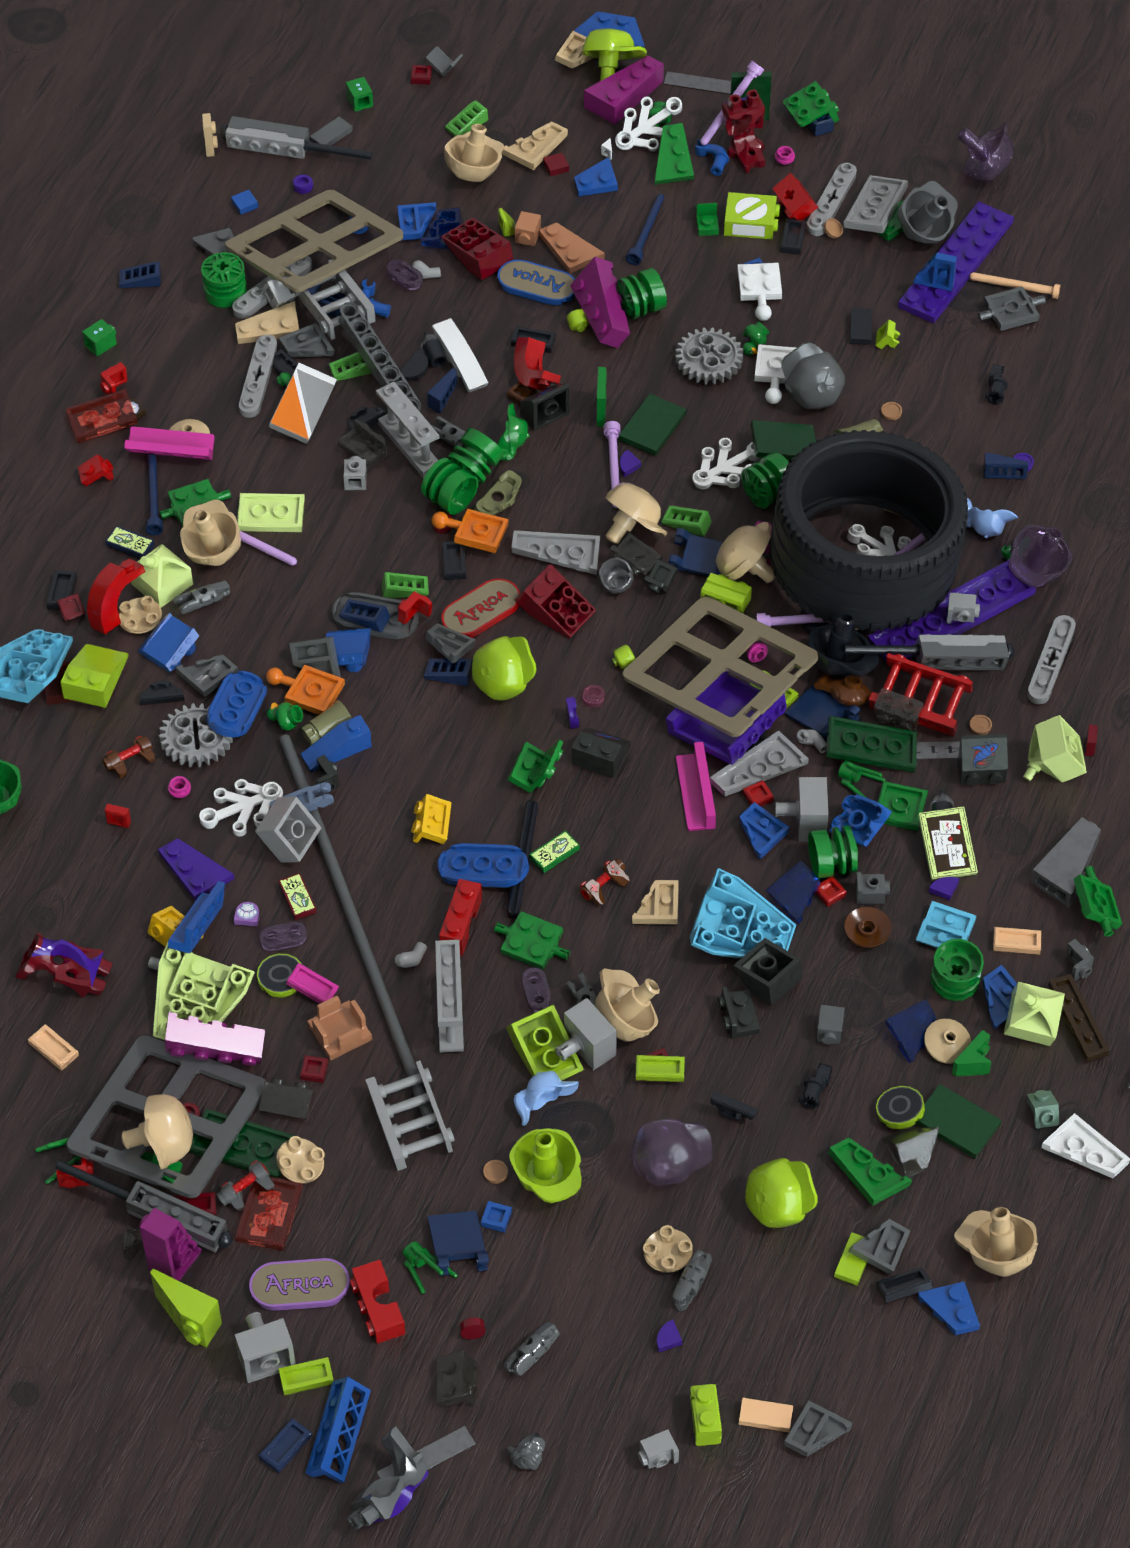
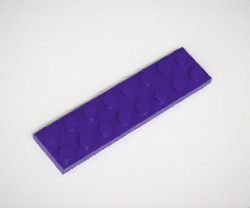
M978 201L938 251V253L957 257L952 291L913 283L899 300L898 308L935 323L969 280L970 273L977 270L1013 224L1014 217Z
M1008 560L950 591L945 596L944 601L940 602V605L934 608L933 612L928 613L926 617H920L919 621H912L911 624H904L903 627L896 626L890 630L889 628L881 631L878 630L868 636V641L870 645L912 646L916 644L919 635H960L1034 595L1036 588ZM950 593L976 595V604H980L979 618L974 617V623L951 621V624H947ZM879 654L887 663V654ZM900 654L910 661L916 659V654Z

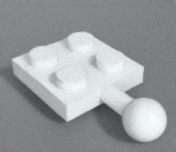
M779 263L738 264L737 272L741 301L758 300L755 316L760 321L768 320L772 312L770 307L766 305V300L782 299Z
M758 345L754 381L771 382V386L765 394V398L770 404H777L782 399L779 383L785 384L786 379L781 364L784 357L796 349L794 347Z

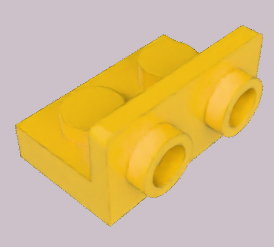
M426 794L421 801H417L414 807L416 819L411 828V832L414 833L413 842L418 843L422 837L441 844L446 842L452 802Z
M169 906L152 915L147 932L166 947L169 938L185 916L174 907Z

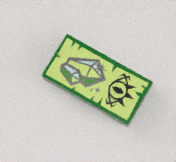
M565 830L530 853L529 859L543 873H546L579 851L580 845Z

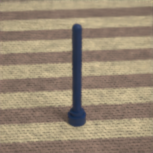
M663 194L656 196L635 247L630 248L627 252L626 261L631 265L637 266L643 259L642 249L664 201Z
M150 453L148 455L150 517L146 521V532L149 535L155 536L163 532V522L158 517L156 455Z

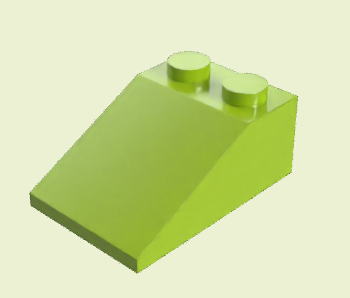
M86 644L70 662L61 680L63 697L106 708L128 659V653Z
M554 1005L506 1027L515 1049L532 1077L537 1072L554 1071L562 1081L584 1070L576 1053L562 1061L555 1052V1048L569 1040V1037Z
M152 1269L150 1273L155 1297L187 1341L193 1345L200 1344L207 1348L222 1325L218 1300Z

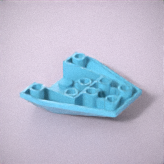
M35 629L0 647V697L29 703L57 676L73 642V638L61 633H51Z
M718 868L702 899L690 934V942L692 946L712 955L743 958L764 938L788 951L796 924L742 879Z

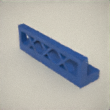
M218 881L210 894L203 892L200 894L169 938L168 948L186 953L192 952L223 907L225 882Z
M348 1376L332 1382L306 1469V1474L313 1478L326 1475L338 1483L345 1482L371 1392L370 1389ZM353 1389L361 1394L359 1403L356 1405L351 1396ZM348 1411H350L353 1418V1424L349 1428L345 1420V1415ZM341 1434L344 1435L347 1443L345 1450L342 1451L338 1443ZM337 1457L340 1465L338 1473L330 1469L332 1459Z

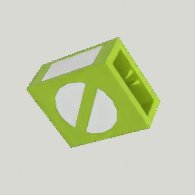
M728 192L724 236L773 239V232L778 231V219H775V217H779L780 205L776 204L777 196Z

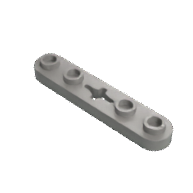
M842 163L835 170L817 203L818 208L811 213L807 221V232L813 236L825 234L824 223L828 219H834L856 179L857 169L853 164ZM833 194H835V199H833L829 204L828 201L831 198H833Z
M306 256L285 268L298 276H305L312 270V260L309 256ZM269 276L235 300L232 305L235 317L246 319L269 303L262 291L263 286L267 283L266 280L270 278Z
M263 335L256 341L239 401V412L247 418L257 416L261 410L275 354L277 353V340L272 335ZM259 370H261V375L256 381L255 377L259 374Z
M1058 616L1054 620L1028 688V699L1035 704L1046 703L1052 693L1075 631L1076 623L1070 616ZM1055 653V660H1053L1051 666H1048L1049 659Z

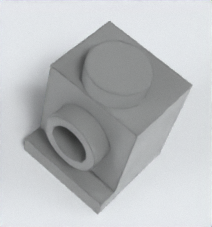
M271 277L266 280L267 283L262 288L272 309L288 304L296 297L295 293L291 294L290 289L285 287L283 283Z
M358 456L344 459L345 490H366V459H361ZM349 479H361V481H349Z
M950 593L947 624H951V621L974 623V617L979 618L980 604H976V595Z
M668 1429L640 1441V1451L637 1454L643 1467L647 1466L648 1469L653 1467L660 1468L665 1466L670 1460L674 1464L679 1462V1450Z

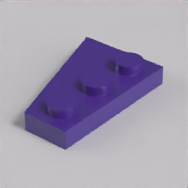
M178 838L158 849L161 858L194 901L197 900L202 892L209 894L218 881L227 884L234 880L233 873Z

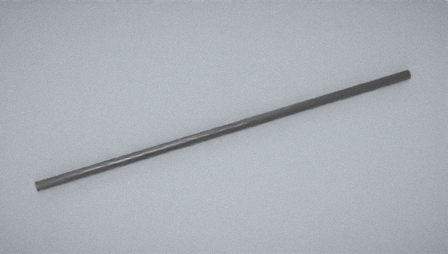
M281 736L279 741L298 790L308 787V782L290 736ZM315 809L309 813L322 827L316 836L405 1073L407 1077L418 1074L318 809ZM423 1083L411 1086L415 1097L426 1093ZM430 1102L418 1106L422 1117L434 1113ZM435 1122L427 1125L426 1128L433 1129L437 1127L438 1123Z

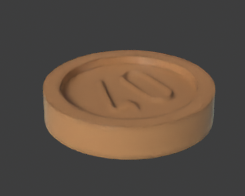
M831 218L824 223V231L829 237L838 238L842 235L843 227L838 220Z
M887 402L881 407V415L887 420H897L902 415V407L896 402Z
M976 715L971 718L969 728L976 735H986L992 729V721L985 715Z
M491 1160L485 1164L483 1175L488 1182L497 1184L507 1178L508 1169L504 1162Z

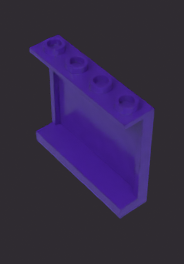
M726 671L705 689L696 700L728 717H734L761 690L730 676L729 672ZM785 693L738 737H731L678 708H675L666 717L668 733L693 746L694 742H703L705 752L733 765L739 758L743 757L746 750L752 744L758 741L764 731L769 729L772 723L785 712L787 708ZM751 710L745 716L750 718L755 711Z

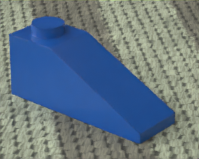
M361 715L351 718L337 725L302 752L301 758L309 771L314 772L317 770L316 758L325 755L329 762L333 761L335 763L372 747L370 729Z

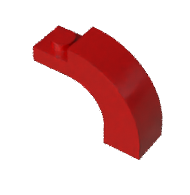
M518 337L514 352V370L519 382L540 391L550 387V384H559L560 375L545 371L542 368V358L546 343L530 337Z
M131 559L123 561L119 566L109 563L98 574L90 589L87 602V614L92 629L106 634L121 624L117 609L119 595L127 584L145 573L142 564Z

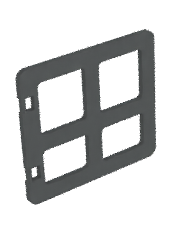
M147 1035L140 1036L136 1039L68 1139L67 1149L70 1153L87 1160H94L103 1166L153 1185L165 1187L187 1198H195L200 1195L266 1092L267 1082L259 1076L210 1058L199 1060L195 1059L194 1055L184 1054L183 1057L171 1056L170 1052H165L164 1041ZM148 1055H153L180 1066L162 1093L173 1096L180 1100L195 1075L199 1073L245 1090L223 1124L188 1113L193 1133L212 1140L201 1160L188 1176L167 1168L160 1169L159 1165L141 1159L148 1148L144 1145L132 1147L129 1150L125 1148L120 1151L91 1140L114 1105H120L144 1114L147 1097L129 1091L125 1087ZM95 1150L106 1153L103 1158L93 1153ZM163 1176H166L175 1181L172 1184L161 1179Z

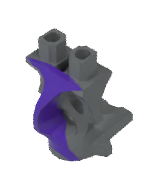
M396 1426L390 1429L381 1439V1443L392 1458L394 1477H384L370 1483L351 1504L354 1511L346 1517L355 1530L363 1525L367 1527L373 1523L398 1515L411 1501L414 1490L428 1478V1470L423 1462L422 1453L414 1451Z

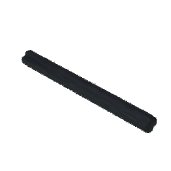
M530 800L525 805L518 848L526 854L528 862L538 811V803ZM526 877L520 883L511 886L507 905V916L510 918H517L520 913Z

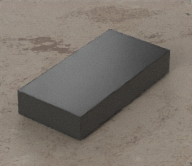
M338 116L312 134L310 141L332 146L351 133L353 127Z

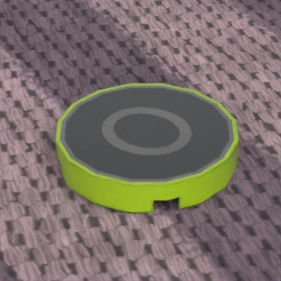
M289 954L269 956L258 967L257 981L259 987L272 997L283 998L294 994L296 990L288 986L286 982L297 964H301V962Z
M898 1086L883 1092L877 1100L876 1110L879 1120L885 1123L887 1127L891 1129H904L915 1125V1121L923 1117L925 1105L922 1095L916 1089Z

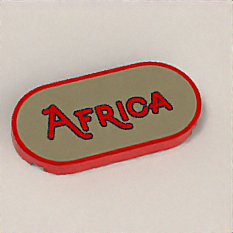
M506 579L486 581L449 604L443 610L442 625L473 638L513 614L519 607V604L514 599L520 594V591L513 582Z

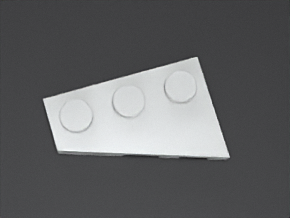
M1075 1113L1042 1143L1041 1147L1111 1178L1120 1173L1130 1162V1158Z

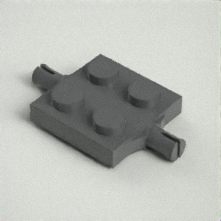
M1023 286L985 296L984 303L988 310L978 312L979 321L989 318L993 319L1000 331L1039 321V314L1035 306L1045 304L1046 299L1044 295L1032 298L1026 293Z

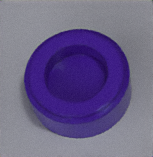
M308 175L296 176L293 179L294 191L299 194L309 193L313 189L312 178Z

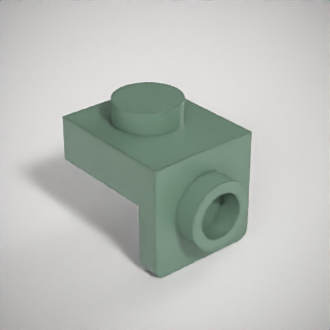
M1039 1090L1035 1093L1027 1094V1103L1034 1113L1035 1127L1040 1129L1058 1126L1059 1105L1052 1092Z

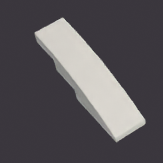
M450 318L432 325V329L437 339L441 342L448 362H451L453 367L457 369L458 378L461 377L468 393L487 386L488 381L477 359L452 319Z

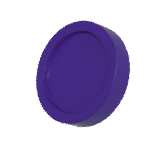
M1018 453L1013 457L1028 461V471L1032 469L1034 459L1031 455Z

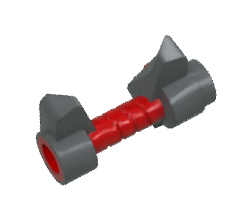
M261 1161L251 1163L249 1167L250 1173L240 1179V1181L235 1184L229 1181L222 1185V1189L217 1193V1196L225 1206L232 1203L234 1208L241 1212L245 1207L242 1190L254 1181L266 1190L274 1188V1183L269 1176L270 1173Z

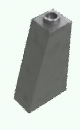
M1081 817L1033 869L1031 883L1069 907L1076 894L1073 879L1079 874L1084 876V869L1088 867L1096 849L1101 829L1095 823Z

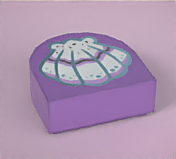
M243 902L237 906L234 925L258 926L259 909L256 904Z

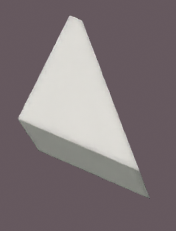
M609 138L601 145V154L611 160L612 147L611 139Z

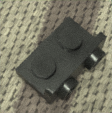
M727 986L722 987L721 996H718V1004L720 1010L725 1012V1016H723L725 1030L730 1031L731 1038L760 1034V1027L750 990L728 993Z

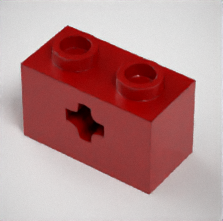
M789 173L772 188L777 194L776 201L781 206L785 205L786 209L784 212L790 219L804 220L818 208L812 197L792 173Z

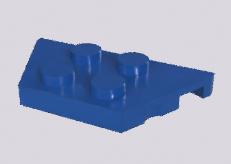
M597 11L574 30L585 37L596 29L611 28L622 30L631 35L634 46L644 48V42L635 17Z

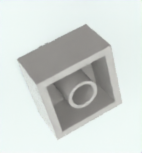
M799 777L796 803L776 802L775 804L776 817L796 816L798 819V841H808L809 831L819 829L827 831V777Z
M296 796L277 797L255 832L281 863L300 862L322 827Z
M588 998L564 1012V1028L569 1040L555 1048L556 1054L562 1061L577 1052L594 1071L616 1056L617 1030Z
M254 1312L249 1314L245 1318L249 1330L235 1334L238 1357L247 1383L279 1373L278 1368L296 1365L293 1344L284 1319L264 1324L261 1313Z

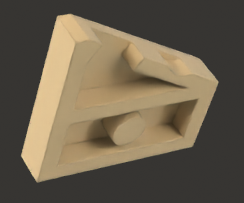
M572 31L556 54L555 61L573 69L593 59L582 54V47L586 37Z
M210 113L202 114L207 157L215 156L214 148H218L217 136H213V133H216L215 121H211Z
M655 880L650 887V892L643 898L641 907L637 913L633 914V924H678V880Z

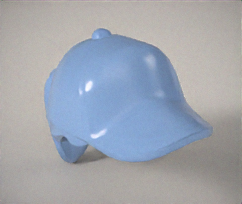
M967 498L968 518L966 527L974 528L984 538L1000 535L1007 522L1018 518L1017 515L1009 510L1002 509L992 512L987 509L982 511L977 507H973L971 501Z
M554 1071L537 1072L529 1080L527 1088L517 1093L514 1097V1104L522 1119V1126L528 1123L530 1111L541 1108L548 1101L556 1100L558 1096L573 1094L578 1089L579 1082L561 1081Z

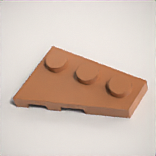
M557 222L539 229V236L569 274L586 267L594 256L605 259L604 252Z

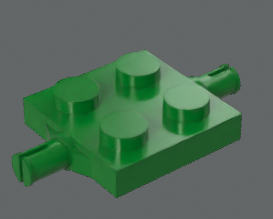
M206 479L168 491L171 508L159 511L162 520L175 516L183 528L184 514L189 508L212 500L222 501L232 497L229 489L216 493L209 480Z
M1088 866L1084 869L1086 876L1079 874L1073 879L1076 894L1082 906L1081 911L1087 919L1100 923L1104 936L1109 937L1114 934L1112 928L1117 929L1123 925L1111 886L1099 881L1095 875L1094 867Z
M522 911L511 927L497 922V926L494 928V932L506 936V940L501 947V954L544 970L546 964L554 955L565 960L570 955V950L558 946V942L563 934V927Z

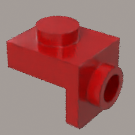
M120 362L100 373V387L105 394H109L112 399L116 398V387L128 381L126 367Z
M98 454L78 466L81 483L86 487L102 476L109 481L114 479L111 462L108 459H103Z
M414 591L406 600L404 599L400 602L397 609L399 611L398 621L406 625L418 611L429 617L432 614V602L428 597Z
M82 1158V1165H72L92 1175L94 1174L93 1161ZM59 1170L56 1172L59 1187L89 1186L88 1183Z

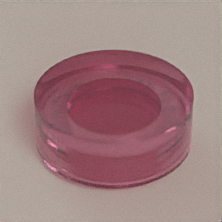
M590 685L584 689L583 702L587 706L599 707L604 703L605 691L602 687Z

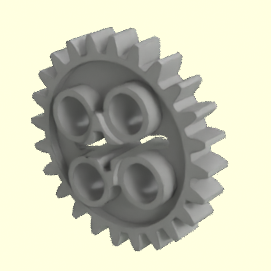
M703 328L702 332L695 329L694 335L688 332L687 338L682 337L681 343L677 344L675 353L676 363L678 364V370H682L683 375L689 374V380L696 377L697 383L702 379L705 384L709 380L716 384V380L719 379L723 383L724 377L731 379V373L736 375L737 369H741L743 348H740V342H736V337L730 338L729 332L723 335L722 329L718 332H714V328H711L710 332H707L705 328Z
M192 703L190 709L183 705V711L174 709L175 716L168 714V720L162 721L163 727H160L159 735L162 750H165L166 756H172L173 762L179 759L180 765H183L187 761L189 767L194 762H197L198 767H201L203 761L210 765V759L218 761V755L225 756V750H230V743H233V738L222 736L209 727L206 719L209 707L205 709L203 703H201L199 708H196L195 704ZM193 721H197L199 750L195 749Z

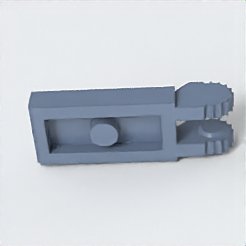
M326 782L312 787L308 786L283 796H296L309 812L318 809V807H326L334 801L331 794H325L331 791L330 783ZM275 800L270 801V807L273 805Z

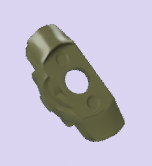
M511 470L504 472L497 483L477 502L474 510L495 516L506 508H510L515 503L516 495L519 492L518 489L522 483L521 477ZM493 493H500L504 499L497 502L492 499L491 495Z

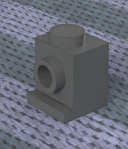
M856 873L857 904H885V897L890 894V881H885L884 874Z

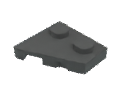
M227 228L193 237V244L196 247H202L208 256L221 252L231 253L226 249L225 243L234 236L231 229Z
M317 323L279 337L281 347L290 357L334 355L333 347Z
M438 623L427 631L425 638L452 663L457 662L474 648L476 641Z
M333 636L289 643L294 666L303 668L304 665L341 678Z
M224 655L215 656L208 660L196 661V665L183 668V665H178L176 667V673L204 697L218 688L228 674L232 672L233 674L238 673V667Z
M888 1219L858 1243L854 1244L848 1252L880 1270L892 1274L911 1230Z
M808 1400L785 1439L784 1446L808 1457L850 1431L852 1422Z

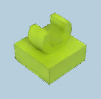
M888 320L877 330L875 346L883 349L887 344L892 348L899 344V341L896 339L900 336V333L895 330V322Z

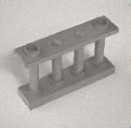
M345 269L312 286L315 287L329 280L337 284L313 295L310 294L308 289L302 292L292 291L317 320L322 332L327 333L331 340L335 339L334 327L340 325V316L330 319L327 314L340 309L341 305L345 302L355 303L369 324L375 322L373 304ZM339 292L346 295V297L323 307H320L317 303Z
M392 382L376 390V394L385 403L388 411L387 415L378 418V425L424 478L431 466L438 461L430 451L429 443L439 439V434L397 384Z
M459 940L435 941L440 1052L464 1051L460 944Z
M421 1061L416 1062L418 1074L384 1086L382 1084L377 1085L375 1076L366 1079L370 1096L398 1171L407 1168L405 1158H408L409 1154L445 1142L448 1153L453 1152L451 1142L455 1141L450 1127L445 1128L429 1082H432L429 1069H423ZM423 1083L426 1093L393 1105L384 1104L383 1098H386V1095ZM430 1102L434 1113L397 1125V1123L392 1125L390 1118H393L394 1114ZM435 1122L438 1123L441 1133L408 1145H404V1143L399 1145L397 1138H400L401 1134Z

